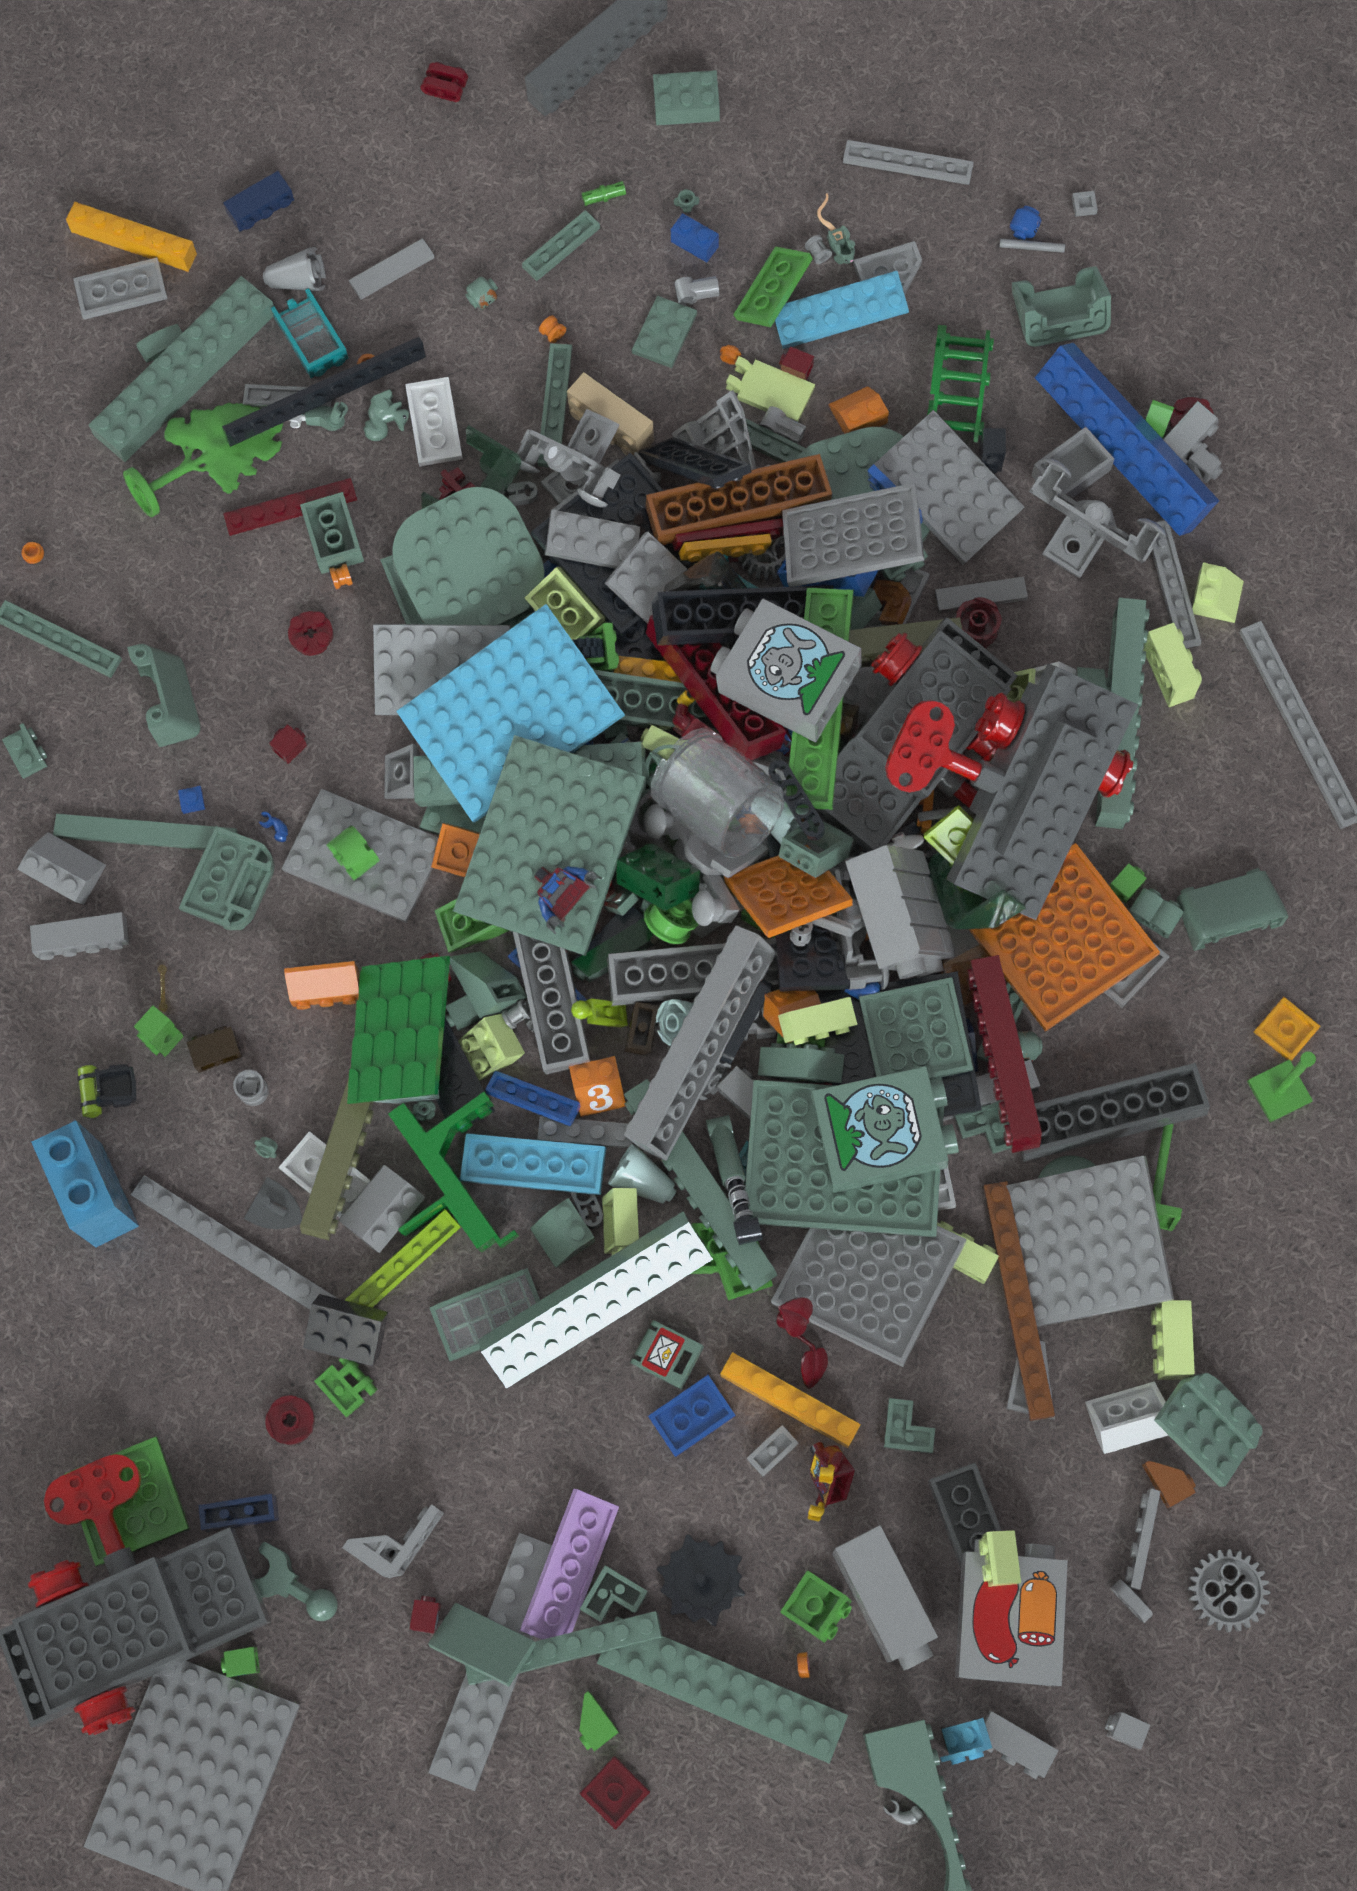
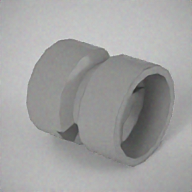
M244 1070L235 1077L233 1082L234 1091L246 1105L258 1106L267 1099L269 1087L257 1071Z

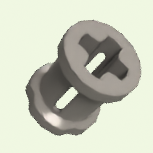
M820 235L811 237L805 243L804 247L812 253L816 264L827 261L832 255V251L825 247Z
M812 922L791 930L790 940L794 945L804 946L810 942L813 928Z
M522 999L518 1001L516 1006L501 1013L505 1023L511 1029L516 1028L517 1024L524 1019L531 1018L530 1008Z

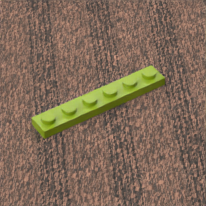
M444 1209L353 1291L345 1301L373 1308L460 1229V1225Z

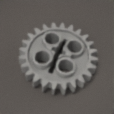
M1228 1549L1225 1556H1223L1221 1550L1216 1551V1558L1211 1553L1207 1554L1208 1563L1203 1559L1199 1560L1201 1569L1197 1567L1192 1569L1197 1574V1577H1189V1580L1195 1584L1187 1588V1590L1194 1592V1596L1188 1599L1189 1601L1197 1602L1192 1608L1193 1610L1200 1609L1202 1611L1198 1617L1199 1619L1208 1617L1207 1626H1211L1216 1622V1630H1221L1223 1625H1225L1226 1632H1231L1232 1625H1234L1238 1632L1241 1631V1623L1246 1628H1250V1619L1254 1622L1259 1621L1256 1613L1265 1614V1611L1260 1606L1269 1604L1267 1600L1263 1599V1595L1270 1594V1591L1263 1589V1586L1267 1585L1269 1581H1261L1260 1577L1265 1574V1571H1256L1259 1565L1258 1562L1252 1565L1249 1564L1251 1556L1241 1559V1551H1238L1233 1557L1231 1549ZM1225 1566L1233 1568V1579L1229 1580L1223 1575ZM1241 1575H1244L1245 1579L1232 1589L1233 1596H1225L1214 1607L1213 1602L1226 1592L1224 1586L1233 1585ZM1208 1583H1213L1217 1588V1593L1214 1597L1207 1595L1205 1591ZM1244 1584L1248 1585L1252 1590V1595L1249 1599L1244 1598L1241 1594V1587ZM1225 1602H1230L1234 1606V1613L1231 1616L1226 1615L1223 1611Z

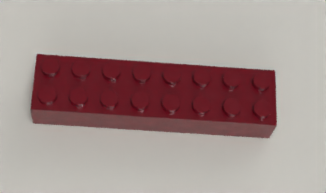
M650 615L646 630L647 636L741 763H747L781 749L786 733L782 725L718 692L716 674L711 672V665L716 654L722 648L721 644L657 645L653 615Z
M999 955L971 960V967L967 969V984L969 991H972L973 995L972 1005L974 1013H977L978 1016L977 1026L979 1034H984L982 1047L984 1056H989L987 1068L990 1079L994 1078L995 1101H1000L998 1103V1116L1000 1123H1005L1003 1132L1005 1145L1010 1146L1012 1153L1039 1148L1042 1132Z

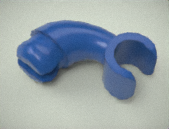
M262 812L261 815L269 819L267 822L260 821V825L263 828H269L273 825L276 832L274 835L275 840L285 842L288 835V828L285 823L276 817H272L268 812Z

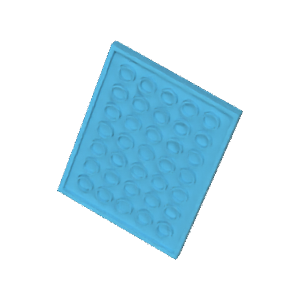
M547 604L396 711L473 823L481 819L488 812L514 735L573 753L625 716Z

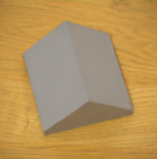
M411 744L385 755V799L414 798V756H420L417 745Z

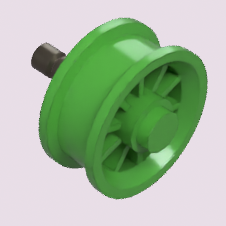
M690 899L666 911L654 904H650L644 912L645 923L654 934L650 941L655 945H658L661 940L672 944H682L690 937L691 930H694L699 925L693 917L692 901Z

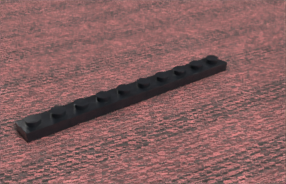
M416 337L222 426L227 443L232 447L425 358L423 341L420 337Z

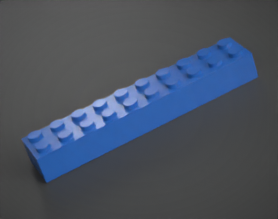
M1074 343L1060 345L1035 376V379L1081 429L1087 427L1114 458L1113 464L1179 536L1192 532L1219 502L1218 498Z

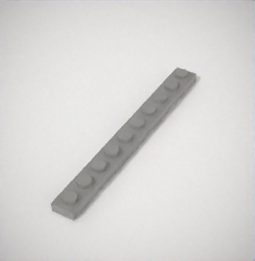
M1260 621L1242 628L1239 633L1339 828L1343 829L1357 823V805L1263 623Z
M144 1175L131 1193L137 1200L309 1310H311V1304L319 1294L336 1298Z

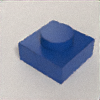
M201 786L178 790L183 814L205 809Z

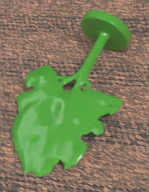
M226 403L222 406H216L213 410L193 409L190 413L191 421L189 424H185L184 417L172 418L164 432L166 441L175 445H181L185 454L184 461L178 467L149 484L138 470L131 467L123 472L125 482L135 501L149 517H154L160 513V507L153 492L193 470L199 472L207 471L209 476L222 487L224 492L231 494L233 490L238 489L240 483L237 480L240 472L245 476L256 475L257 469L251 466L255 456L263 461H268L280 451L282 442L274 441L272 438L276 433L281 432L283 423L230 447L226 441L222 426L261 408L243 405L242 403ZM194 449L202 451L200 457L191 460ZM202 463L206 464L204 467L199 466Z

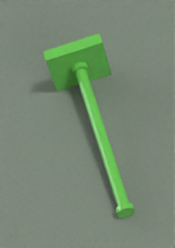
M1304 1052L1295 1067L1290 1060H1287L1247 1081L1270 1123L1313 1101L1299 1077L1307 1067H1311L1315 1063L1316 1057L1312 1052Z
M1174 1124L1163 1126L1153 1186L1160 1229L1169 1231L1174 1230L1182 1213L1181 1208L1160 1204Z

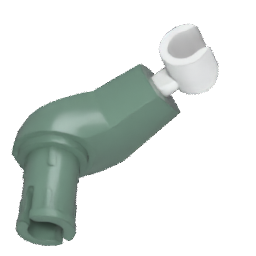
M336 402L333 408L328 406L316 407L305 414L290 419V426L292 428H299L301 422L306 421L307 425L321 426L329 431H336L344 426V416L348 411V407L343 402H340V405L339 402Z

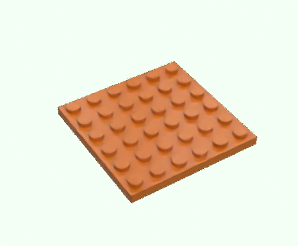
M1076 843L1071 846L1036 920L991 900L962 919V922L989 957L999 955L1005 979L1045 1032L1160 954L1158 948Z

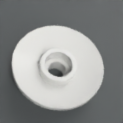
M904 832L894 834L891 838L892 841L887 845L915 849L924 842V838L922 835H905Z

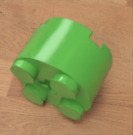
M352 825L326 844L336 861L341 866H344L346 872L354 881L380 861L373 849L368 846L367 841Z

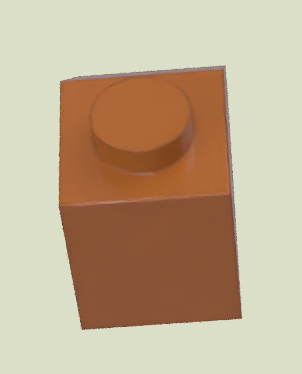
M1152 1461L1142 1464L1155 1489L1161 1491L1160 1498L1166 1508L1196 1493L1193 1489L1196 1485L1189 1474L1185 1475L1184 1471Z

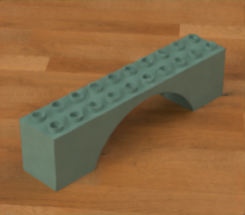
M918 1720L863 1734L875 1785L889 1788L906 1796L925 1813L934 1826L945 1858L946 1878L944 1891H972L969 1880L963 1877L962 1870L966 1869L963 1855L960 1852L957 1853L955 1845L959 1843L956 1827H951L949 1818L953 1817L949 1801H944L942 1793L947 1791L943 1775L941 1776L937 1773L936 1766L940 1765L937 1750H932L930 1740L934 1739L931 1725L925 1724V1720Z

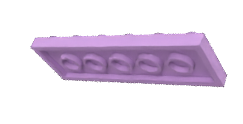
M573 1489L520 1631L542 1640L573 1631L580 1613V1607L586 1597L619 1506L578 1489Z

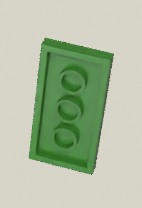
M775 246L733 314L736 320L771 327L813 258L810 253Z

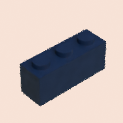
M276 171L226 200L223 204L227 215L239 232L244 229L252 228L259 220L269 218L278 209L288 207L294 201L291 188L279 171Z
M274 1494L198 1505L201 1530L205 1532L279 1520L277 1497Z

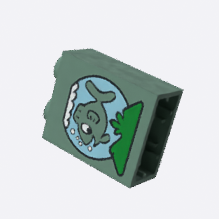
M926 1066L812 1091L813 1103L834 1193L947 1169V1155L959 1152L953 1124L940 1126L936 1108L948 1106L942 1078L929 1080Z

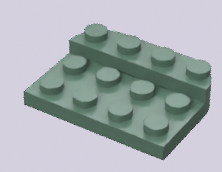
M216 826L179 906L180 911L223 926L226 930L244 929L253 920L273 876L275 865L271 853L261 842Z
M1209 1373L1183 1378L1154 1419L1219 1487L1227 1485L1248 1451L1257 1447L1259 1437L1263 1432L1261 1425L1257 1423L1252 1413L1216 1377Z

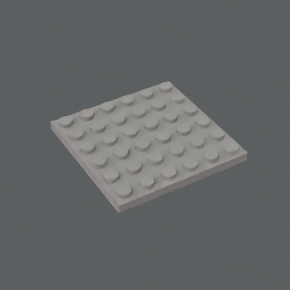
M1146 1156L1006 1185L1011 1197L1037 1327L1174 1300Z
M937 1226L936 1237L810 1228L771 1303L779 1307L794 1298H808L813 1305V1312L809 1322L903 1367L967 1239Z

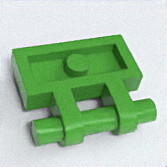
M340 1358L339 1361L344 1366L340 1371L331 1365L314 1382L347 1418L365 1402L359 1395L363 1390L372 1396L378 1389L372 1384L373 1380L368 1375L365 1376L358 1368L359 1364L357 1362ZM349 1374L358 1382L354 1387L345 1379Z

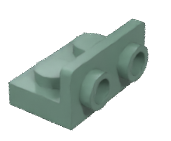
M22 723L19 725L21 730L7 736L2 741L21 777L24 779L47 767L44 759L48 757L42 746L37 747L35 740L38 738L32 727L27 729L25 724Z

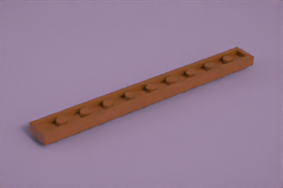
M1006 1181L987 1184L983 1188L996 1254L999 1256L998 1264L1029 1419L1034 1421L1052 1418L1055 1416L1011 1197L1006 1187L1008 1182Z

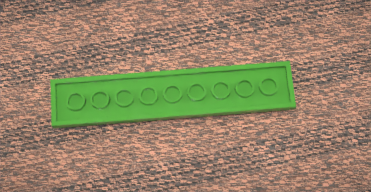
M807 588L804 620L849 642L853 590ZM844 696L816 743L794 731L792 732L789 767L815 809L833 810ZM790 785L787 787V796H793L797 793L795 786ZM801 804V805H799L797 808H809V807H808L807 805H805V804Z

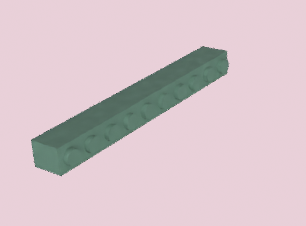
M648 1079L624 1094L627 1099L624 1105L631 1115L636 1113L639 1102L644 1098L649 1089L650 1082ZM682 1131L667 1161L663 1159L661 1161L668 1171L673 1169L676 1173L675 1182L681 1191L686 1189L690 1196L687 1197V1200L694 1210L699 1208L703 1214L699 1218L706 1229L711 1227L715 1232L712 1238L718 1247L724 1246L728 1254L725 1257L732 1268L737 1266L741 1273L737 1276L745 1288L750 1285L752 1290L755 1291L778 1275L757 1242L738 1245L733 1222H735L733 1208Z

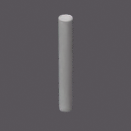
M1000 238L999 247L1061 253L1065 251V244Z
M960 806L968 815L975 814L969 811L967 806ZM956 807L919 812L918 819L919 821L941 819Z

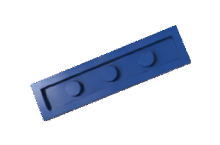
M496 1070L485 1089L486 1094L570 1127L581 1107L577 1101Z

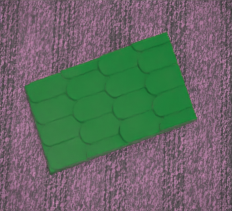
M450 956L362 967L359 978L358 1000L356 1002L355 1034L352 1041L347 1104L366 1102L397 1104L439 1099L438 1088Z

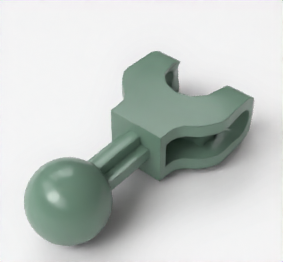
M262 1542L259 1552L269 1560L270 1568L263 1578L255 1579L261 1597H272L279 1594L287 1598L290 1594L306 1604V1610L314 1620L326 1621L332 1618L338 1608L336 1596L327 1589L313 1591L298 1582L297 1580L300 1576L293 1572L288 1554L267 1542Z

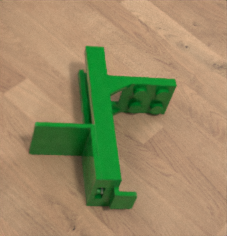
M485 1092L478 1095L427 1133L404 1103L388 1113L445 1194L398 1229L405 1237L414 1233L447 1208H449L472 1243L481 1253L495 1243L503 1248L519 1236L513 1230L502 1239L445 1160L455 1134L459 1131L461 1133L467 1131L473 1125L471 1121L477 1117L483 1119L492 1112L490 1108L494 1107Z

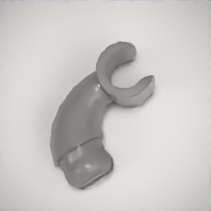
M890 1799L895 1804L894 1811L889 1812L883 1806V1810L888 1815H891L897 1822L905 1825L916 1824L923 1817V1813L917 1806H913L910 1811H899V1805L894 1799Z

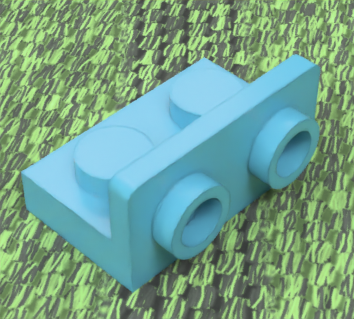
M983 1718L941 1729L949 1753L940 1757L941 1762L950 1760L951 1764L954 1765L966 1761L965 1756H968L969 1760L983 1757V1751L992 1748Z

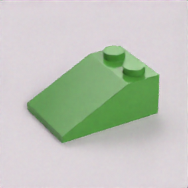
M457 899L435 910L449 953L498 937L509 931L453 912Z

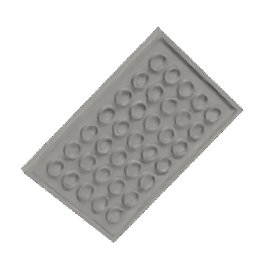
M184 1661L153 1675L84 1847L193 1891H228L300 1704L189 1661Z

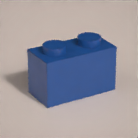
M682 213L671 228V242L707 263L719 247V234Z

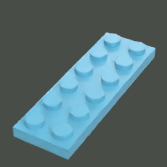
M894 271L786 303L776 318L775 323L782 348L785 349L909 313L898 271Z
M466 1134L460 1181L601 1195L606 1147Z

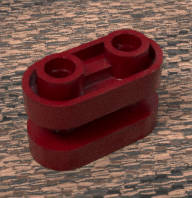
M440 62L430 63L426 71L427 77L423 79L420 88L426 95L459 102L463 94L462 88L466 86L468 81V75L460 67H451Z

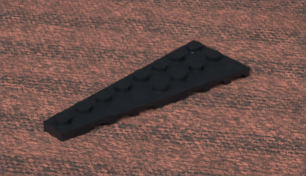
M766 828L767 848L769 849L768 859L779 855L781 844ZM813 924L811 940L804 946L793 944L790 940L791 930L775 935L780 992L850 989V979L846 975L835 940L832 939L828 929Z

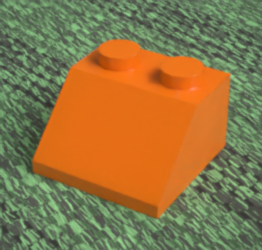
M868 386L829 404L844 434L867 427H881L888 423V409L880 395Z
M779 989L765 994L763 1017L783 1037L778 1015L819 1005L821 1002L814 990L780 992Z

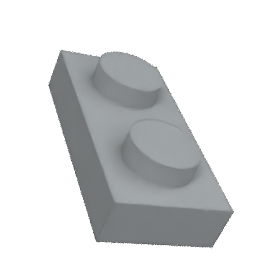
M782 1425L746 1459L764 1477L799 1443Z

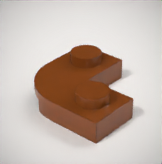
M876 580L873 590L880 603L885 605L879 621L882 625L903 624L912 601L909 591L899 582Z

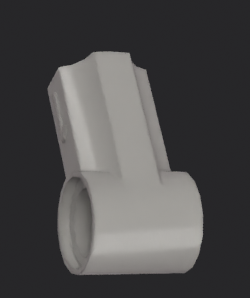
M716 276L693 280L691 277H682L674 283L678 303L684 306L687 305L686 303L692 305L699 299L719 296Z
M773 406L768 408L759 425L796 444L801 441L806 430L805 425L786 417V414L781 409Z

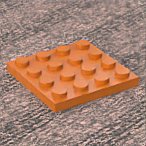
M779 855L746 867L729 878L724 876L725 884L768 938L853 906L852 897L829 870L815 878L780 858Z

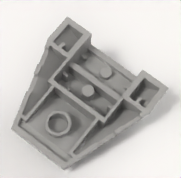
M734 390L717 400V406L701 418L685 423L672 433L675 438L749 463L751 470L756 469L744 410Z

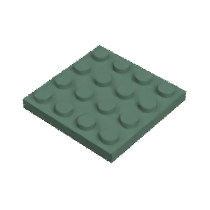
M952 977L859 997L876 1077L925 1066L927 1067L929 1080L973 1071Z

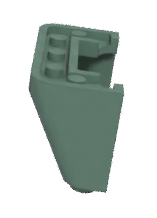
M1097 266L1079 271L1076 275L1075 285L1034 293L1032 283L1027 280L1012 282L1013 298L1023 335L1029 346L1036 347L1104 333L1110 327L1111 294Z
M145 644L127 647L130 659L137 666L140 676H149L154 684L156 683L161 704L149 708L146 713L148 729L158 746L163 747L196 737L201 730V725L182 659L178 655Z
M1259 868L1248 871L1247 875L1198 889L1189 887L1180 891L1181 895L1177 897L1176 902L1181 906V910L1184 911L1182 919L1194 951L1205 948L1204 944L1210 942L1217 943L1219 939L1260 927L1261 929H1266L1268 925H1270L1271 929L1281 927L1285 923L1288 913L1266 871H1260Z

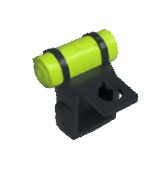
M127 1064L110 1065L108 1069L98 1070L96 1066L85 1065L78 1069L77 1080L80 1086V1108L82 1109L83 1117H98L102 1114V1107L113 1105L114 1108L126 1107L136 1102V1080L132 1066H127Z

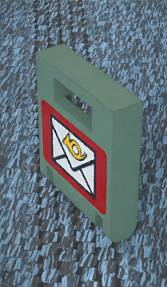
M652 1320L650 1325L657 1328V1331L655 1332L648 1328L635 1352L636 1356L642 1358L639 1362L632 1358L630 1363L682 1390L704 1346ZM686 1351L692 1356L682 1375L674 1372L682 1354Z

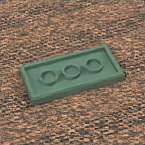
M455 1602L428 1645L430 1648L509 1687L535 1648L536 1643L534 1640Z

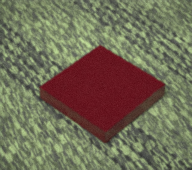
M614 1756L580 1792V1795L616 1830L650 1791Z

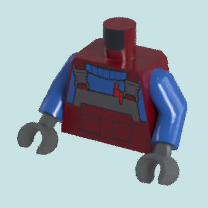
M567 866L561 869L558 867L551 874L547 869L541 867L534 878L543 883L537 893L540 896L538 903L542 917L547 922V927L554 934L557 933L555 931L557 925L564 927L563 922L566 920V915L588 889L597 888L594 886V881L597 878L601 880L602 877L584 868Z

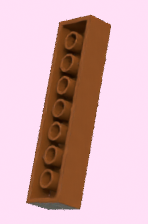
M817 454L751 470V473L744 475L741 480L727 482L721 488H712L706 484L695 483L646 495L645 507L654 537L662 545L672 543L675 534L762 522L783 517L782 510L831 500L832 491L821 456Z

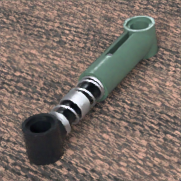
M726 1115L706 1120L722 1184L729 1191L728 1196L733 1208V1214L735 1215L733 1225L738 1245L763 1240L758 1218L749 1209L748 1193L744 1191L746 1189L744 1186L746 1177L734 1139L730 1117Z

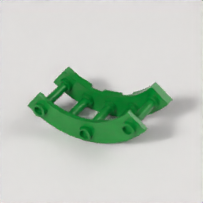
M938 325L930 394L934 395V400H929L927 415L933 410L937 413V407L942 405V403L977 407L975 423L943 421L952 430L974 432L973 442H978V436L982 435L985 423L980 421L984 389L990 383L991 373L987 372L988 353L993 350L994 338H990V330H986L985 339L950 336V333H946V325ZM949 344L983 348V353L949 349ZM952 358L982 362L981 374L946 370L947 368L942 367L943 360ZM945 379L980 383L979 396L975 398L944 394V392L940 391V383L945 381Z

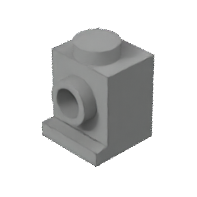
M1204 443L1189 458L1187 466L1201 480L1207 483L1211 478L1213 480L1218 478L1223 469L1220 468L1221 462L1214 453H1209L1206 450L1208 445Z

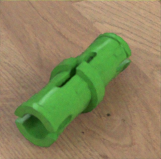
M623 181L607 186L600 185V188L582 192L584 205L587 206L601 201L608 202V199L626 195Z

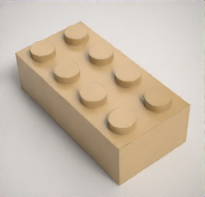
M583 372L568 389L569 411L576 420H580L586 409L619 424L610 444H616L621 447L622 452L626 456L629 453L634 456L635 452L649 447L654 442L653 421Z

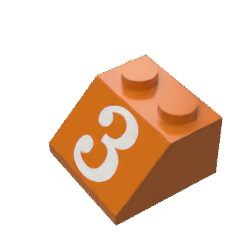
M615 1056L569 1066L576 1100L581 1106L579 1109L580 1117L626 1107L624 1105L625 1098Z

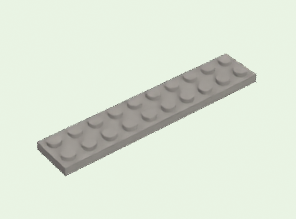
M519 1533L489 1611L488 1619L531 1640L533 1639L532 1635L524 1633L520 1629L552 1545ZM466 1673L428 1773L476 1791L519 1674H517L508 1687L496 1680L469 1685Z

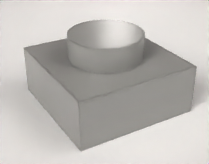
M1094 191L1073 193L1072 201L1075 217L1097 214L1098 209Z

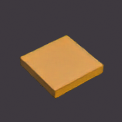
M1283 997L1255 1029L1254 1033L1287 1060L1292 1061L1321 1026Z

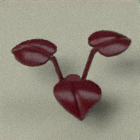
M798 1297L778 1307L780 1312L777 1315L776 1322L779 1328L786 1329L790 1336L797 1337L809 1346L810 1351H806L802 1357L801 1373L806 1388L810 1389L824 1375L828 1365V1356L824 1348H815L814 1344L802 1336L812 1315L813 1305L810 1299Z

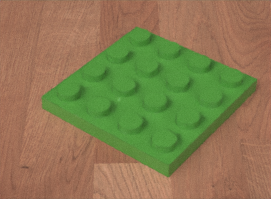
M158 1437L114 1453L127 1456L133 1460L140 1469L141 1475L140 1487L135 1496L126 1503L116 1507L113 1511V1516L125 1548L130 1547L131 1551L135 1552L189 1530L190 1528ZM129 1467L123 1469L121 1472L122 1480L129 1481L132 1479L133 1470ZM92 1520L81 1522L95 1566L98 1567L105 1564L103 1558L107 1555L95 1523Z

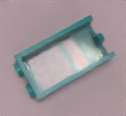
M308 288L305 290L306 300L297 304L295 299L292 298L287 301V310L278 313L274 306L271 308L275 321L311 379L315 376H322L326 370L333 366H341L348 359V354L345 346Z

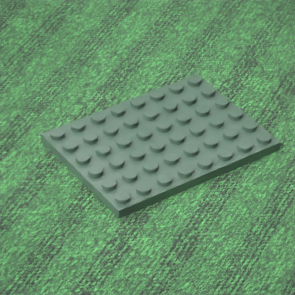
M514 735L453 912L586 956L646 777ZM570 866L584 868L601 876V880L597 878L594 881V886L597 888H590L586 891L573 909L566 915V920L563 922L565 926L557 925L555 927L557 933L554 934L547 927V922L542 917L538 903L540 896L537 891L543 883L534 878L537 871L544 867L552 874L558 867L564 869Z
M754 1080L745 1191L748 1193L750 1201L749 1209L752 1210L755 1217L757 1216L759 1224L936 1237L940 1170L834 1193L813 1103L812 1091L835 1085ZM939 1107L936 1110L940 1126H943L944 1107Z

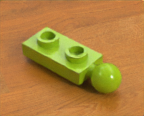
M589 999L586 1001H576L571 1008L572 1015L575 1018L585 1019L587 1017V1024L611 1027H625L628 1025L626 1005L612 1006V1001Z

